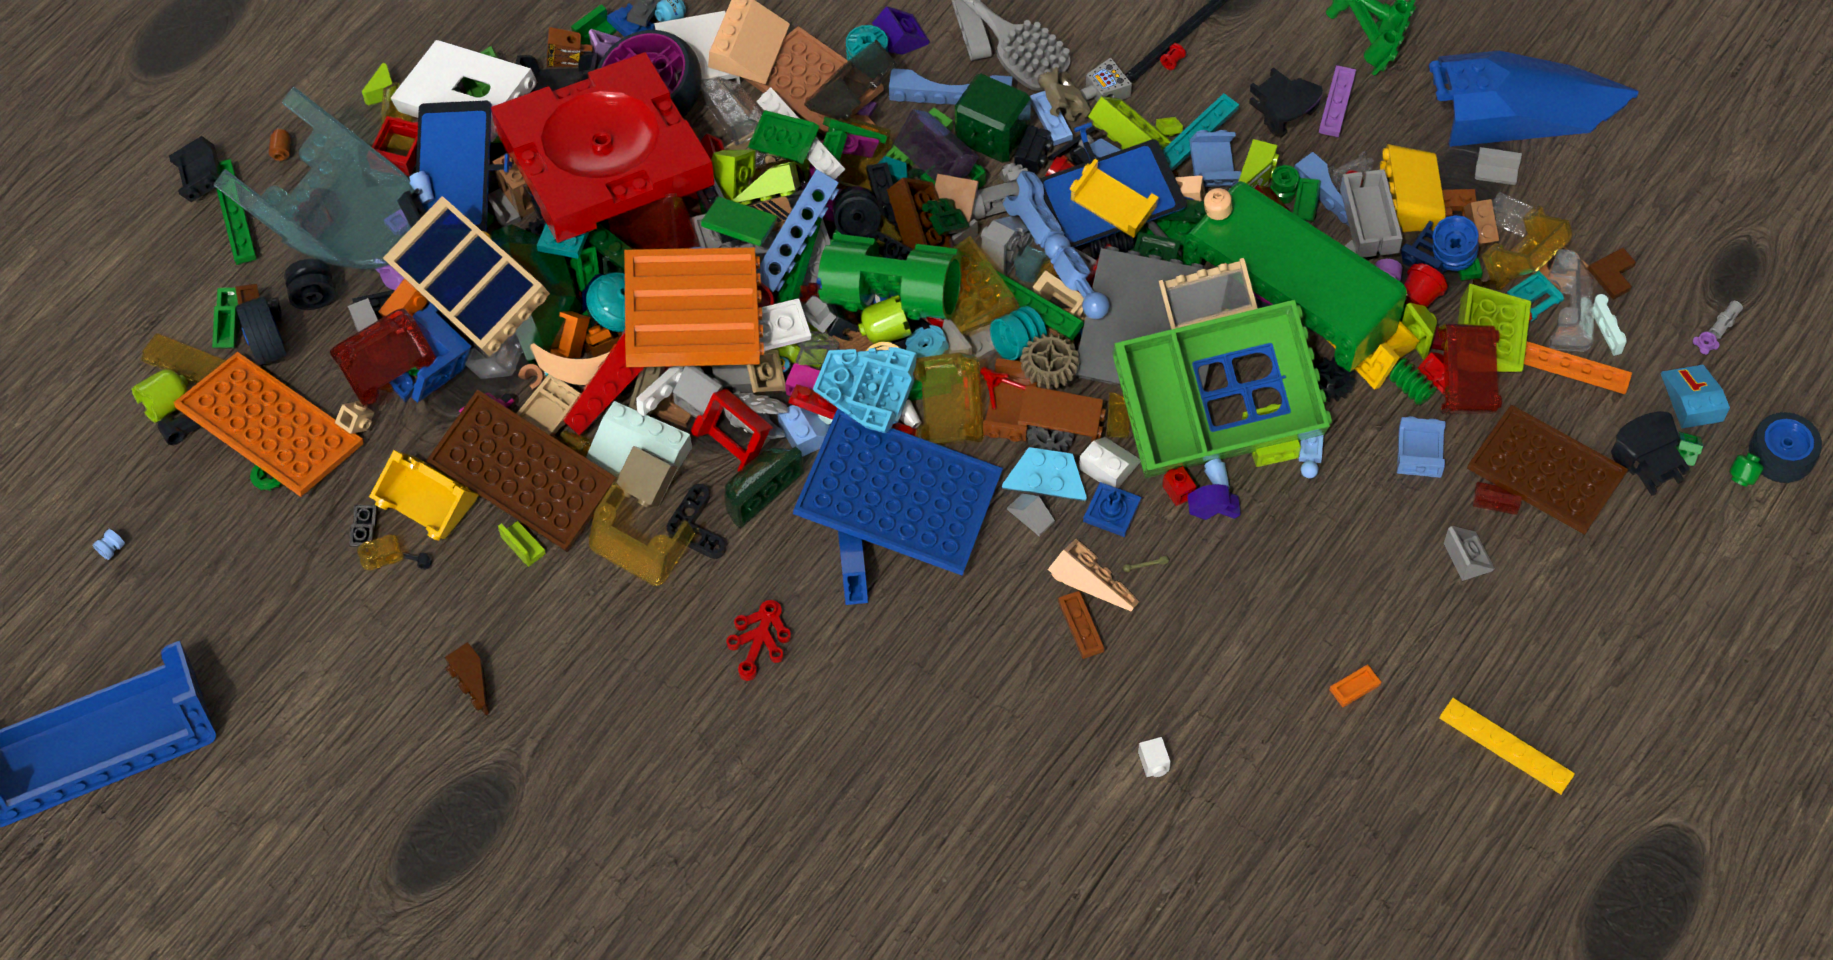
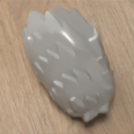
M740 391L734 393L738 399L773 427L766 439L786 436L784 430L777 427L769 418V414L788 413L786 404L766 395H754L753 393H741ZM725 407L723 408L732 426L743 428L747 434L753 435L754 431Z

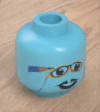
M661 0L657 3L655 16L661 22L684 18L686 13L682 0Z

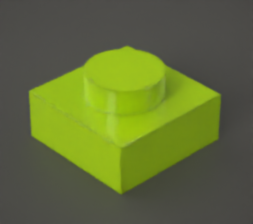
M1176 117L1156 119V128L1165 136H1173L1183 132V125Z

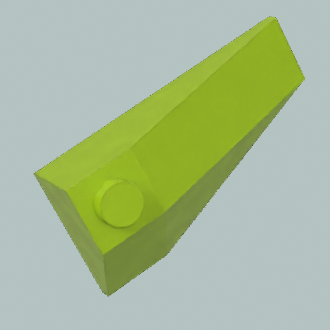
M722 150L713 153L711 161L714 179L725 199L733 201L748 187L749 179L753 177L755 172L756 150Z

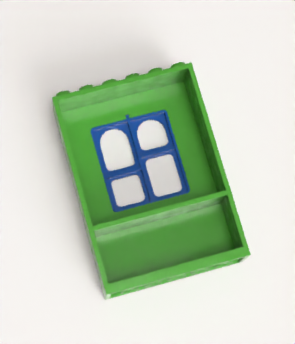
M1295 300L1114 343L1112 355L1145 478L1165 474L1171 469H1178L1182 466L1186 469L1206 464L1213 459L1220 458L1223 460L1252 453L1259 448L1294 440L1301 441L1322 436L1330 427L1329 424L1332 423L1329 410L1326 411L1324 407V402H1326L1323 389H1319L1318 381H1320L1318 369L1313 367V350L1311 347L1308 348L1306 342L1308 332L1305 326L1302 327L1300 320L1303 318L1300 305L1296 306ZM1254 353H1262L1270 358L1272 371L1267 377L1242 384L1237 382L1232 365L1234 358ZM1221 362L1225 370L1228 386L1205 392L1202 388L1198 368ZM1264 387L1276 389L1282 397L1280 408L1270 414L1258 415L1252 391ZM1241 394L1248 418L1214 426L1211 422L1207 402Z

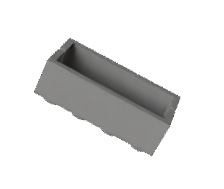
M1385 170L1366 171L1362 188H1360L1362 172L1343 174L1340 191L1356 254L1361 257L1376 256L1377 252H1380V255L1399 253L1402 235Z

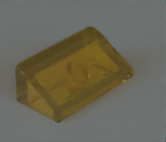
M1109 392L1106 437L1128 438L1129 416L1124 397Z

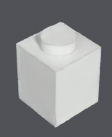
M1162 737L1139 743L1138 754L1146 777H1160L1166 774L1170 768V759Z

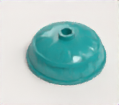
M617 272L602 275L595 279L588 288L586 303L590 314L600 325L612 331L623 332L625 329V295L621 292L625 293V274Z

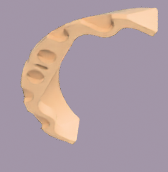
M535 343L530 345L536 362L543 371L557 379L575 385H586L610 353L588 359H569L551 354Z

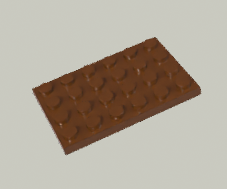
M1510 405L1467 467L1468 470L1586 535L1628 472V469L1513 405Z

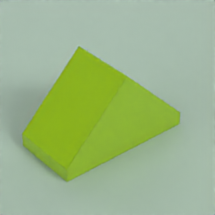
M385 63L381 64L362 90V95L367 105L390 100L395 93Z

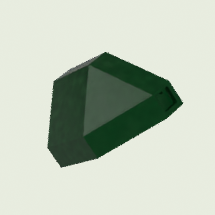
M511 224L492 231L491 240L540 282L550 293L545 302L539 305L532 312L529 319L524 321L515 332L527 361L538 366L530 345L535 343L549 353L551 349L559 348L566 318L559 316L560 312L573 311L579 313L582 303L572 267H570L569 257L538 251L537 243L540 237ZM489 246L488 251L492 266L494 267L502 256ZM510 263L495 276L506 312L533 286Z

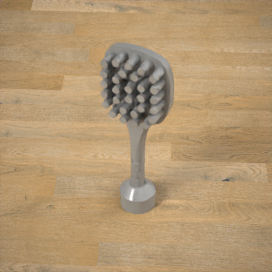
M962 0L992 29L998 38L996 53L1000 63L1022 85L1035 91L1044 90L1040 88L1037 81L1040 74L1052 72L1055 67H1058V74L1067 71L1070 65V50L1064 48L1063 42L1057 41L1054 34L1050 35L1047 28L1041 29L1039 22H1035L1033 25L1029 20H1025L1024 24H1012L995 14L980 0Z

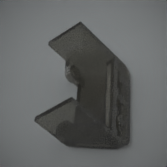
M876 39L837 69L804 105L810 111L836 120L841 118L845 120L853 113L852 110L861 104L859 98L869 88L874 90L882 83L880 79L898 64Z

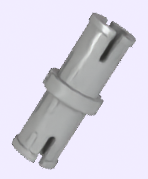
M1735 300L1731 301L1725 311L1718 315L1717 321L1709 329V332L1713 333L1716 339H1720L1727 328L1732 327L1735 322L1734 319L1743 310L1742 304Z

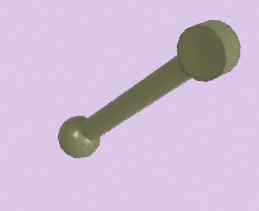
M1163 556L1153 561L1134 565L1125 564L1123 571L1128 573L1136 568L1155 564L1164 565L1169 562L1167 556Z

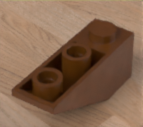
M467 642L445 657L448 665L445 669L452 679L456 677L460 681L458 686L465 695L467 693L470 694L472 697L470 701L477 711L482 710L487 716L489 709L484 667L480 657Z

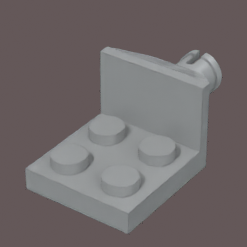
M985 311L958 326H955L950 319H944L942 331L947 337L949 348L933 362L934 365L946 358L952 360L966 356L970 367L997 352L990 337V326L993 321Z

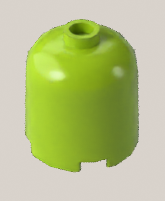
M899 295L870 305L862 311V323L858 324L862 337L866 335L871 343L876 344L878 342H891L912 335L907 317L901 309Z
M165 369L137 383L131 390L138 404L142 402L147 409L144 412L145 415L156 423L177 410L174 401L188 391L186 386L189 384L182 374L178 375L172 370Z

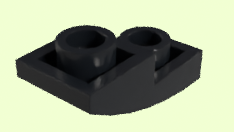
M354 505L353 524H351L350 547H373L378 507L376 505Z

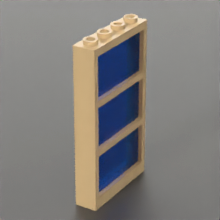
M443 196L383 257L393 269L489 357L500 349L503 342L512 336L524 321L529 319L532 312L539 305L543 304L550 294L540 282Z

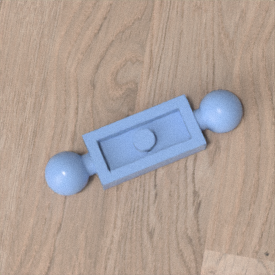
M1323 435L1300 441L1299 461L1304 462L1301 466V473L1306 478H1313L1318 474V465L1316 463H1321Z

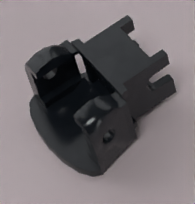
M1273 67L1270 72L1271 77L1260 86H1257L1255 83L1250 85V92L1259 101L1251 97L1249 104L1264 114V124L1267 125L1270 132L1278 137H1282L1287 133V129L1283 127L1284 122L1292 121L1305 113L1311 115L1317 110L1323 89L1322 86L1302 78L1291 81Z
M1657 411L1639 416L1624 425L1616 435V443L1611 450L1614 461L1627 468L1628 472L1632 475L1637 474L1651 496L1657 493L1655 486L1659 487L1670 479L1674 478L1678 484L1682 483L1684 478L1677 468H1679L1683 475L1687 474L1690 470L1676 448L1681 438L1673 416L1669 412ZM1636 460L1639 462L1637 468L1634 467V463Z

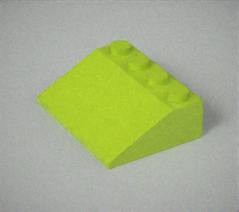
M1469 284L1461 297L1452 366L1472 372H1522L1531 301Z

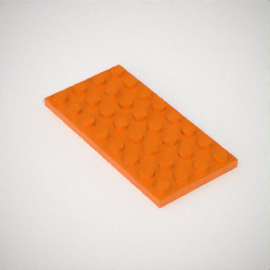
M236 352L174 401L175 408L300 497L363 445V439L355 433H348L335 423L336 420L239 352Z

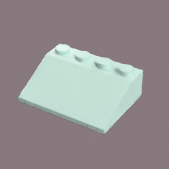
M614 401L600 423L586 458L618 478L632 447L636 446L670 462L679 469L692 449L690 434L648 415L643 416L636 410Z

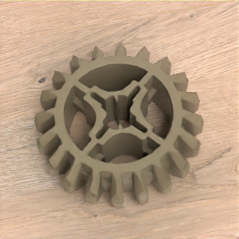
M1043 333L1041 339L1035 336L1033 342L1028 341V347H1024L1022 350L1020 362L1024 376L1030 378L1031 384L1038 382L1039 388L1044 384L1047 389L1050 388V385H1054L1057 389L1059 383L1065 386L1067 380L1072 381L1073 375H1076L1078 371L1079 354L1075 350L1074 344H1069L1068 338L1062 340L1061 334L1056 338L1053 333L1046 337ZM1051 356V364H1050V366H1049V365H1048V362H1049V357Z

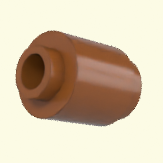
M274 130L270 136L269 156L277 161L287 159L290 154L291 137L286 130Z

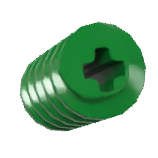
M1403 358L1392 369L1390 381L1396 382V386L1402 388L1403 393L1408 394V397L1414 400L1416 405H1422L1434 395L1437 387L1431 389L1430 387L1433 382L1429 380L1424 383L1426 375L1418 377L1420 370L1416 369L1412 372L1414 364L1411 363L1406 366L1408 359Z

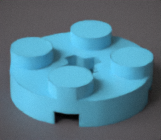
M930 325V328L925 330L921 327L907 338L905 343L907 346L906 350L917 354L916 364H922L924 367L931 366L949 348L947 337L938 326Z

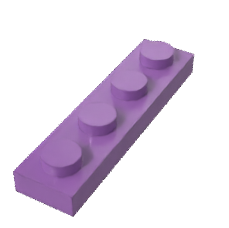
M1336 65L1319 133L1339 137L1356 69Z

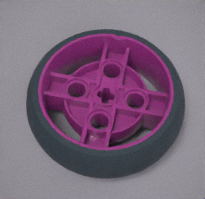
M643 30L625 36L609 48L602 57L597 69L646 52L668 88L670 97L682 118L691 110L700 92L702 75L695 52L683 39L666 31ZM682 71V75L678 82L677 74Z

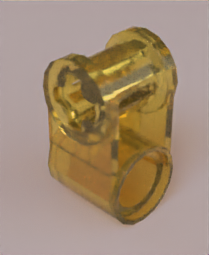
M392 534L364 542L357 549L361 566L365 570H374L385 565L395 564L403 559V552L398 537Z

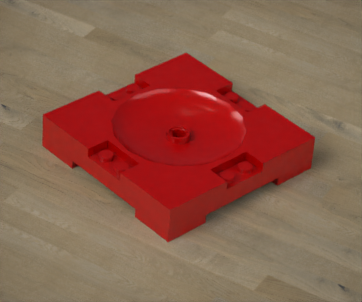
M646 52L588 72V79L552 91L548 86L491 107L495 130L510 158H513L540 207L541 215L557 243L597 229L596 223L661 198L673 194L675 199L715 185L711 159L688 121L682 118L670 97L668 88Z

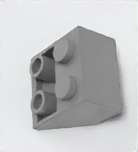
M685 366L673 390L674 403L697 418L698 415L704 414L712 394L721 391L722 385L717 379H711L701 368Z

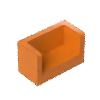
M573 311L560 312L559 316L566 318L559 348L551 349L550 353L563 358H580L590 317Z

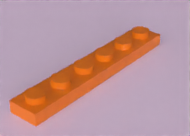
M1526 341L1525 365L1626 394L1632 372Z

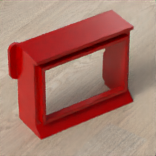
M724 389L712 394L704 414L697 416L691 433L697 437L705 434L711 435L741 461L737 471L743 473L755 468L754 463L769 431L773 427L728 389ZM724 407L754 431L747 446V451L715 426Z

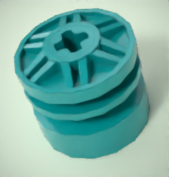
M862 25L854 28L846 38L847 60L874 79L883 75L889 66L888 39L885 32L872 25Z
M1022 306L1010 314H1005L991 322L990 326L992 343L996 351L1006 360L1014 361L1020 358L1023 348L1028 347V341L1033 342L1035 336L1041 339V335L1044 333L1047 337V331L1042 318L1029 306Z

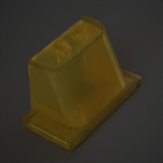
M1535 205L1523 217L1528 235L1511 251L1504 250L1502 244L1499 243L1491 246L1482 257L1490 279L1496 280V290H1501L1514 278L1540 270L1571 239L1572 230L1569 220L1547 216L1541 206Z

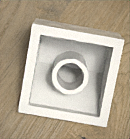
M1103 437L1094 440L1081 454L1079 469L1098 482L1119 488L1138 466L1140 459L1108 438Z

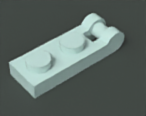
M1599 294L1594 300L1591 313L1613 355L1622 354L1627 342L1626 336L1620 331L1615 315L1611 314L1607 306V296Z

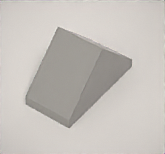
M1021 494L1007 507L1010 513L1039 537L1055 523V520L1039 496Z

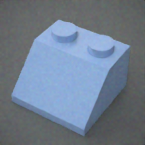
M795 405L787 408L788 413H778L779 427L784 430L785 437L798 458L820 449L830 425L820 420L818 414Z

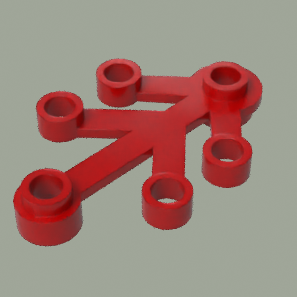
M767 600L760 605L759 611L746 617L739 615L734 619L735 628L739 631H744L748 625L761 620L759 627L740 636L730 635L726 639L727 647L730 650H737L741 645L753 640L746 661L741 662L738 666L739 676L745 681L753 680L757 675L755 662L763 642L769 651L772 662L779 663L783 660L782 649L776 646L768 631L772 623L777 631L779 642L787 643L791 639L790 630L784 627L779 618L782 609L777 601ZM769 608H774L772 612L766 611ZM739 621L745 622L743 625H738L737 623ZM782 633L788 634V636L785 638L781 637L780 635ZM732 640L737 641L735 645L730 644ZM774 653H780L779 657H773L772 655ZM744 667H751L748 671L743 670Z

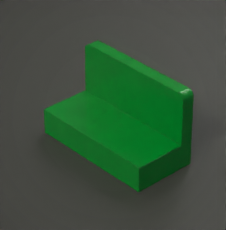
M602 4L571 26L573 32L581 34L580 44L591 45L590 29L610 35L617 32L607 22V9Z

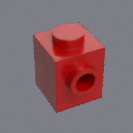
M1183 466L1178 469L1169 470L1163 477L1162 486L1175 506L1188 501V494L1197 488Z

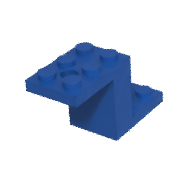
M459 285L454 290L449 289L438 302L451 312L464 298L466 291ZM432 303L423 311L419 310L413 315L412 324L408 330L407 342L431 364L429 367L424 366L417 373L418 377L413 386L414 390L411 397L417 403L462 372L471 349V345L447 324L450 320Z

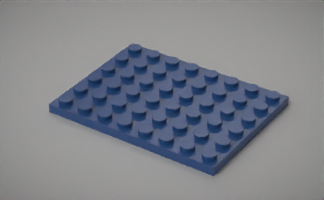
M837 408L794 507L793 514L963 576L1003 468L893 428L887 433L865 428Z

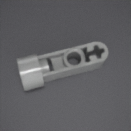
M1017 180L977 190L971 221L1005 212L1006 209L1003 206V202L1006 196L1019 195Z

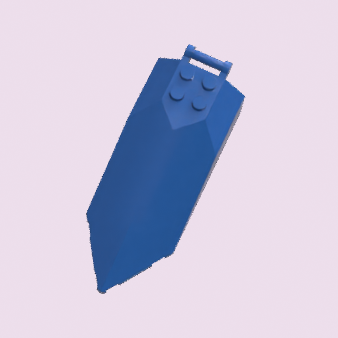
M1504 51L1439 56L1438 61H1432L1429 64L1430 72L1434 76L1433 84L1437 88V100H1453L1454 119L1449 139L1450 147L1591 133L1596 129V125L1602 121H1607L1627 106L1629 100L1638 96V90L1575 66ZM1444 84H1449L1450 90L1446 89Z

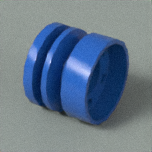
M1454 215L1444 218L1434 228L1433 254L1434 258L1442 261L1443 268L1452 271L1464 270L1476 260L1479 234L1475 224L1464 216Z

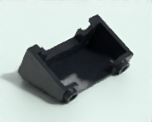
M586 53L579 58V68L539 69V64L535 57L531 55H517L515 64L531 68L538 82L531 91L534 92L548 86L552 91L588 79V72L596 70L599 61L598 53Z

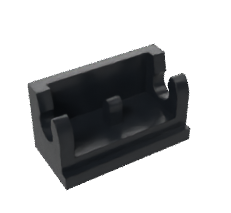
M419 188L415 189L412 193L410 190L404 192L397 200L411 228L426 213L418 197L420 194Z
M831 304L836 318L827 328L828 335L849 340V336L842 332L846 328L855 332L859 329L855 312L846 310L844 306Z

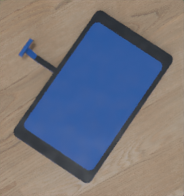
M482 100L422 103L418 110L416 173L425 171L426 175H429L434 197L433 201L425 204L422 203L425 211L427 212L443 196L481 231L487 232L489 170H504V172L509 173V169L512 168L509 154H505L504 164L489 165L491 102ZM452 213L437 230L471 229Z
M1091 122L1074 128L1075 132L1080 131L1081 139L1090 161L1039 178L1044 188V201L1061 226L1064 236L1070 241L1071 247H1077L1122 231L1071 200L1070 187L1076 179L1079 180L1084 167L1096 159L1086 135V129L1092 127ZM1152 139L1097 158V169L1147 199L1151 193L1159 197L1156 209L1146 222L1186 208V200L1157 140Z

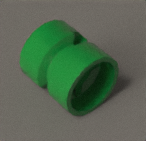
M1282 165L1275 168L1272 172L1270 188L1284 204L1292 202L1296 197L1299 181L1298 171L1292 166Z

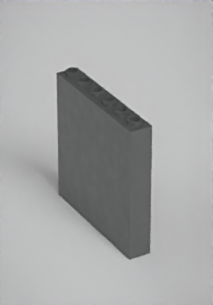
M1107 246L1106 249L1101 248L1092 289L1094 292L1104 294L1108 298L1110 307L1108 313L1103 318L1095 320L1086 316L1078 350L1079 366L1074 377L1120 386L1112 355L1114 343L1171 330L1159 281L1163 280L1164 282L1175 279L1179 275L1187 276L1194 274L1198 270L1204 269V266L1192 263L1191 266L1183 265L1182 261L1170 259V262L1161 260L1162 257L1156 255H1149V258L1140 256L1141 253L1136 251L1123 253L1119 252L1118 248ZM1229 275L1167 291L1175 324L1222 312ZM1210 364L1198 368L1203 390H1205Z

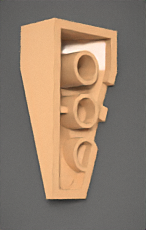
M1077 539L1071 542L1049 567L1048 570L1057 581L1119 607L1132 611L1139 603L1121 582L1112 579V572L1107 567H1100L1096 562L1098 557Z

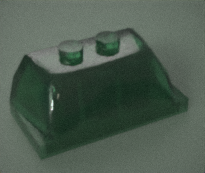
M796 446L791 450L780 447L768 448L756 456L726 483L724 489L726 511L736 526L741 529L804 474L802 452Z

